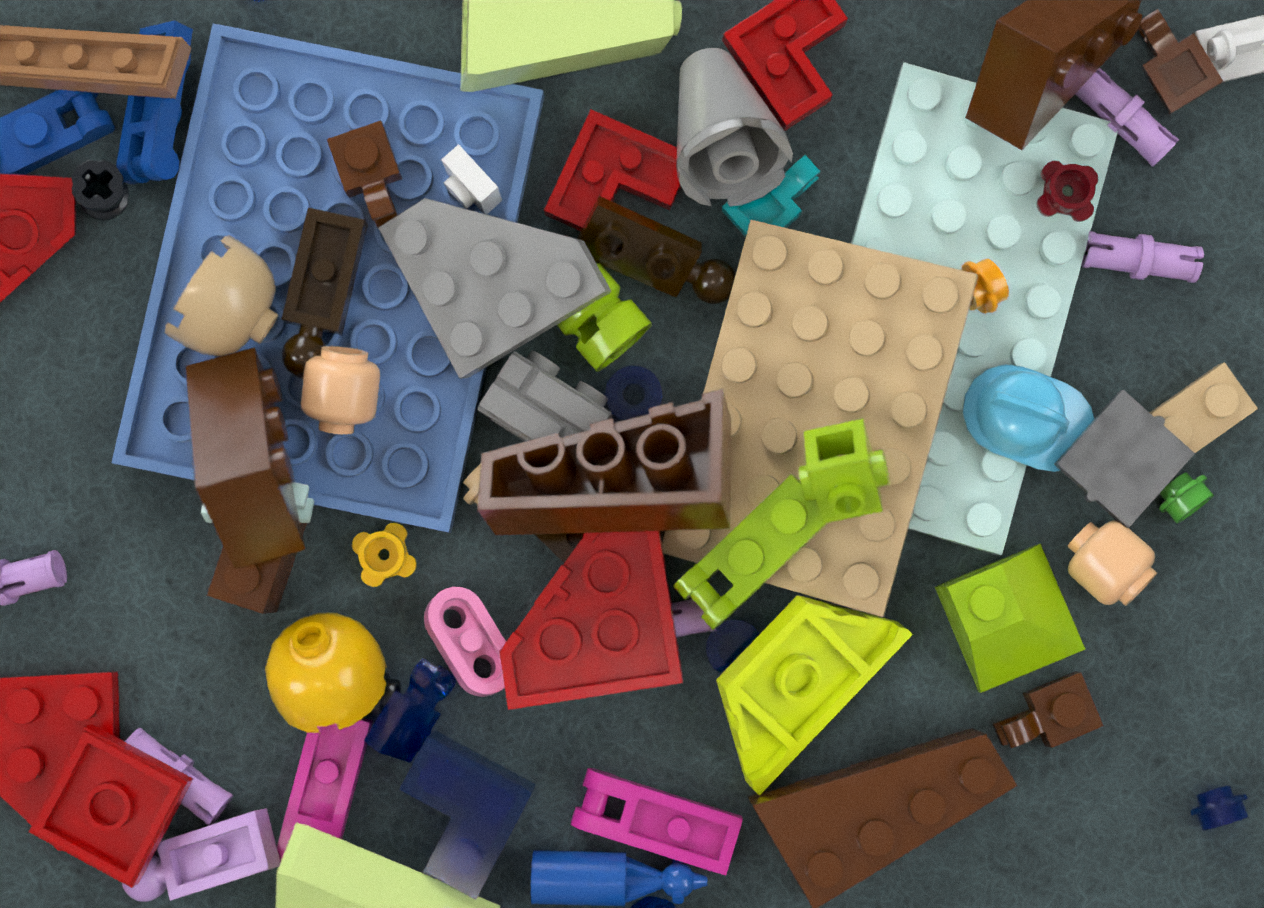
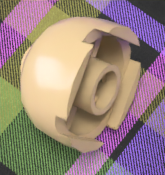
M230 235L225 236L221 240V243L228 250L221 258L211 251L177 301L174 310L184 315L179 327L177 328L167 322L165 327V334L203 355L223 356L237 352L250 339L261 344L279 314L270 309L276 292L273 273L264 259Z

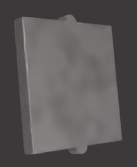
M1121 390L1054 465L1085 492L1084 499L1087 502L1095 501L1115 520L1129 528L1195 453L1164 426L1165 419L1162 416L1154 417L1125 390Z

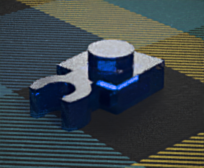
M422 658L411 673L410 686L405 694L398 691L393 693L363 741L378 753L411 763L416 753L430 739L431 730L441 715L434 708L454 688L457 682L454 675L443 666L438 665L436 667L427 659Z

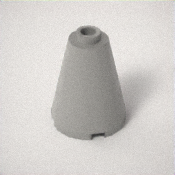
M719 48L699 50L691 54L683 62L679 74L676 161L679 183L688 197L702 205L711 206L710 199H727L729 207L739 206L762 198L785 178L783 168L788 159L792 163L793 152L789 138L741 68L727 51Z

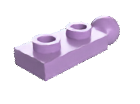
M267 808L255 810L161 841L157 848L159 857L153 855L139 884L133 888L122 883V886L127 895L137 901L147 902L161 896L166 888L169 899L174 900L279 867L280 859Z

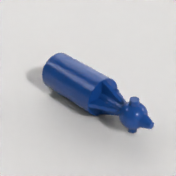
M533 850L531 904L625 906L627 902L663 889L668 896L672 897L673 903L682 904L684 897L688 896L693 890L707 886L706 876L693 872L684 862L674 859L672 864L668 865L664 871H660L626 856V852Z

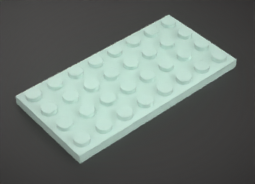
M903 63L851 244L962 270V265L967 261H972L976 264L983 259H990L1000 268L1007 281L1009 296L998 304L995 312L984 314L977 309L973 311L969 309L908 529L998 556L1002 555L1026 465L995 454L976 442L967 430L964 420V397L975 378L987 369L1005 364L1025 367L1051 377L1117 132L1115 133L1107 126L1111 121L1061 108L1023 150H1020L965 118L976 83ZM1060 161L1063 165L1078 164L1090 166L1097 172L1098 183L1096 184L1095 195L1091 200L1094 212L1090 218L1083 222H1076L1069 215L1056 213L1052 217H1046L1038 211L1036 202L1043 195L1045 182L1041 177V170L1047 163ZM1068 186L1063 187V194L1071 196L1072 189Z

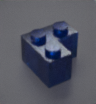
M436 730L427 736L399 789L451 817L423 872L476 900L536 784Z

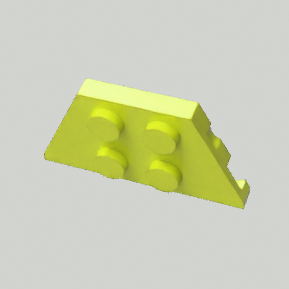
M797 595L716 679L744 778L750 787L760 796L913 634L897 621Z

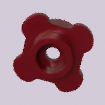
M1060 161L1047 163L1041 170V177L1045 182L1043 195L1036 202L1038 211L1046 217H1052L1056 213L1069 215L1076 222H1083L1090 218L1094 212L1091 200L1095 195L1096 184L1098 183L1097 172L1090 166L1078 164L1063 165ZM1063 187H1070L1072 195L1065 196L1062 191Z

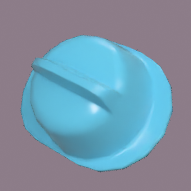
M1005 364L987 369L973 380L964 397L963 416L966 427L979 445L995 454L1039 470L1060 471L1054 464L1094 420L1092 408L1081 392L1065 382L1021 366Z

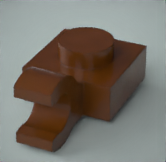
M1158 9L1142 18L1138 31L1155 55V58L1143 64L1141 68L1169 114L1174 113L1223 82L1194 33L1178 43Z
M380 120L327 139L347 196L351 198L363 193L370 216L375 221L378 229L398 216L387 185L403 178L382 121Z
M1072 672L1023 692L1029 709L993 723L1001 745L1008 744L1010 748L1025 744L1035 739L1039 734L1044 746L1053 748L1104 726L1081 672Z

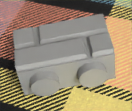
M533 350L527 358L515 351L510 355L499 372L497 379L492 383L477 408L482 415L525 442L558 433L560 438L591 430L590 424L612 418V412L604 408L608 401L605 395L582 381H579L575 389L556 378L560 370L556 364Z

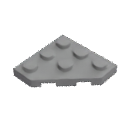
M427 198L419 201L379 227L384 240L460 379L471 377L612 292L583 240Z

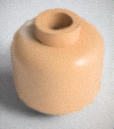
M324 346L321 349V356L312 357L306 362L301 410L307 416L319 421L320 431L332 434H353L354 425L369 422L375 417L380 369L376 364L367 360L368 352L349 347Z
M1118 520L1109 521L1101 528L1090 522L1068 545V548L1075 553L1069 562L1068 573L1104 605H1112L1120 601L1127 606L1157 575V572L1151 567L1155 561V553L1152 548Z

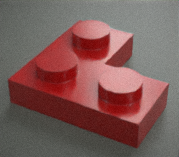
M774 0L723 33V43L784 131L829 103L833 96L805 55V52L845 27L848 18L836 0Z
M590 109L544 209L545 216L581 231L597 198L601 196L613 202L619 188L667 210H671L681 188L676 171L677 147Z

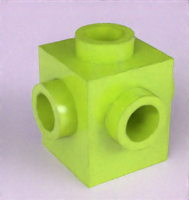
M858 419L803 431L806 465L799 466L801 488L806 502L816 500L823 523L883 512L880 487L890 485L888 467L883 449L872 451L864 420Z

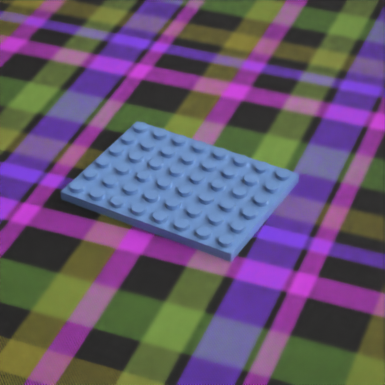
M213 23L112 463L195 480L185 366L221 356L203 355L183 346L165 334V327L167 322L177 328L179 327L184 315L174 310L177 301L211 251L221 258L228 250L221 243V240L225 236L230 235L264 259L274 276L276 292L270 309L279 314L261 344L250 339L237 352L255 347L263 369L273 367L283 398L282 402L275 403V407L279 406L286 424L288 441L283 442V445L291 462L294 483L308 485L309 492L307 498H313L315 501L314 505L451 533L486 368L469 378L460 379L380 230L377 228L375 221L372 220L363 193L351 198L345 193L327 139L380 120L382 121L403 178L387 185L397 215L424 198L464 208L443 183L449 178V175L441 161L459 144L498 186L502 201L487 215L518 223L544 101V91L509 84L475 92L460 91L461 73ZM474 203L467 208L468 210L483 214ZM308 207L364 219L368 224L343 334L338 335L324 331L322 334V340L326 346L349 347L368 352L367 360L376 364L380 369L376 415L369 422L354 425L353 434H332L319 430V421L307 416L301 410L303 379L290 374L282 361L284 344L290 337L298 334L300 326L287 324L281 319Z

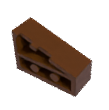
M1026 0L996 21L965 118L1018 149L1023 150L1120 45L1125 46L1134 37L1142 21V14L1137 12L1142 0Z
M255 347L185 366L195 487L234 569L306 550L292 483L294 482L293 469L288 453L283 445V442L288 441L287 428L279 406L275 407V403L282 402L283 398L274 368L263 369Z

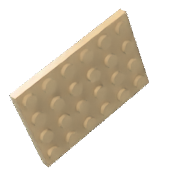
M750 220L703 392L704 394L723 389L731 416L730 529L665 531L662 542L663 553L698 563L791 474L800 480L799 466L806 465L803 431L863 419L872 451L883 449L888 467L890 485L880 487L883 512L829 522L766 583L884 617L974 295L978 274Z

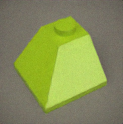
M1041 544L1034 545L935 586L979 693L1085 650Z

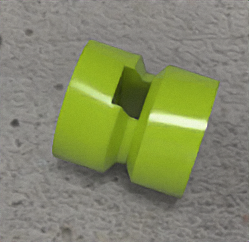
M597 263L612 292L556 326L565 336L576 335L578 337L576 349L593 369L599 372L633 346L649 330L652 323L632 300L621 301L618 298L620 286L600 263Z

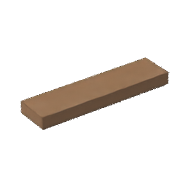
M0 25V85L175 99L192 48L182 37Z

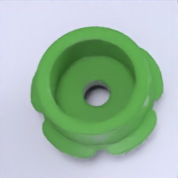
M1187 472L1181 474L1159 493L1165 500L1159 506V510L1162 513L1167 512L1177 524L1182 522L1214 497V494L1204 484L1208 478L1205 475H1200L1193 480Z

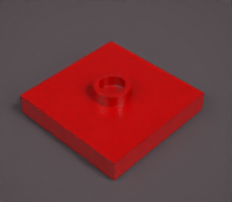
M93 724L86 725L79 734L29 833L133 888L139 884L193 778Z

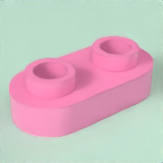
M449 587L440 591L426 607L424 624L429 636L457 682L466 692L479 697L491 696L503 690L505 686L499 651L506 641L482 601L474 592L463 587ZM446 610H455L460 614L462 622L459 628L453 629L445 624L443 615ZM477 658H483L490 663L491 673L488 678L479 677L475 673L473 665Z

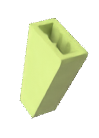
M462 0L460 91L475 92L661 53L672 36L679 33L682 19L681 2L675 0Z
M299 823L295 824L277 871L276 908L501 907L491 901L308 825Z

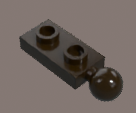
M601 196L597 198L577 238L585 242L596 263H600L605 267L677 298L686 281L692 284L694 293L703 302L719 304L729 299L736 274L733 268L723 260L709 259L702 263L697 262L702 253V242Z
M309 207L307 209L281 319L287 324L300 326L299 333L290 337L282 349L283 364L287 371L295 377L303 379L306 362L312 357L321 356V349L326 346L322 340L323 331L338 335L343 334L368 227L364 219Z

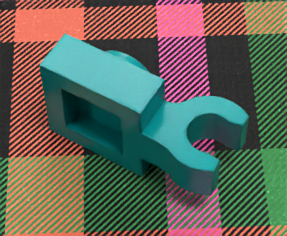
M804 155L785 173V178L780 185L768 194L739 206L729 207L728 202H726L722 206V212L745 237L750 220L787 228L802 213V210L793 200L819 179L817 175L821 171Z

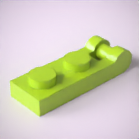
M791 474L704 558L688 570L673 587L685 600L689 597L694 600L704 611L701 618L714 630L828 523H823L816 500L805 501L800 480ZM719 570L734 585L722 597L708 583V580Z

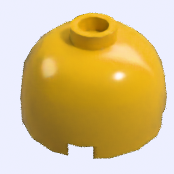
M315 613L300 618L286 627L273 642L265 668L270 697L277 711L289 725L307 733H320L317 726H329L336 723L340 730L354 725L374 709L384 695L386 687L384 678L386 663L379 644L360 622L338 613Z

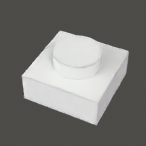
M459 144L441 159L449 175V178L443 183L464 208L467 209L474 203L483 214H488L502 201L498 186Z

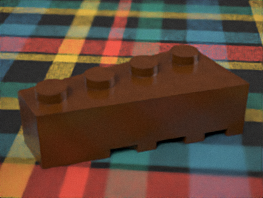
M719 389L702 394L703 400L674 407L672 402L648 409L649 414L617 423H614L612 418L590 424L591 430L560 438L558 433L482 453L477 510L495 535L730 529L731 416L724 391Z
M971 728L905 748L893 754L859 762L831 773L794 782L795 784L772 791H764L760 796L754 794L748 796V799L813 908H818L1018 785L987 734Z

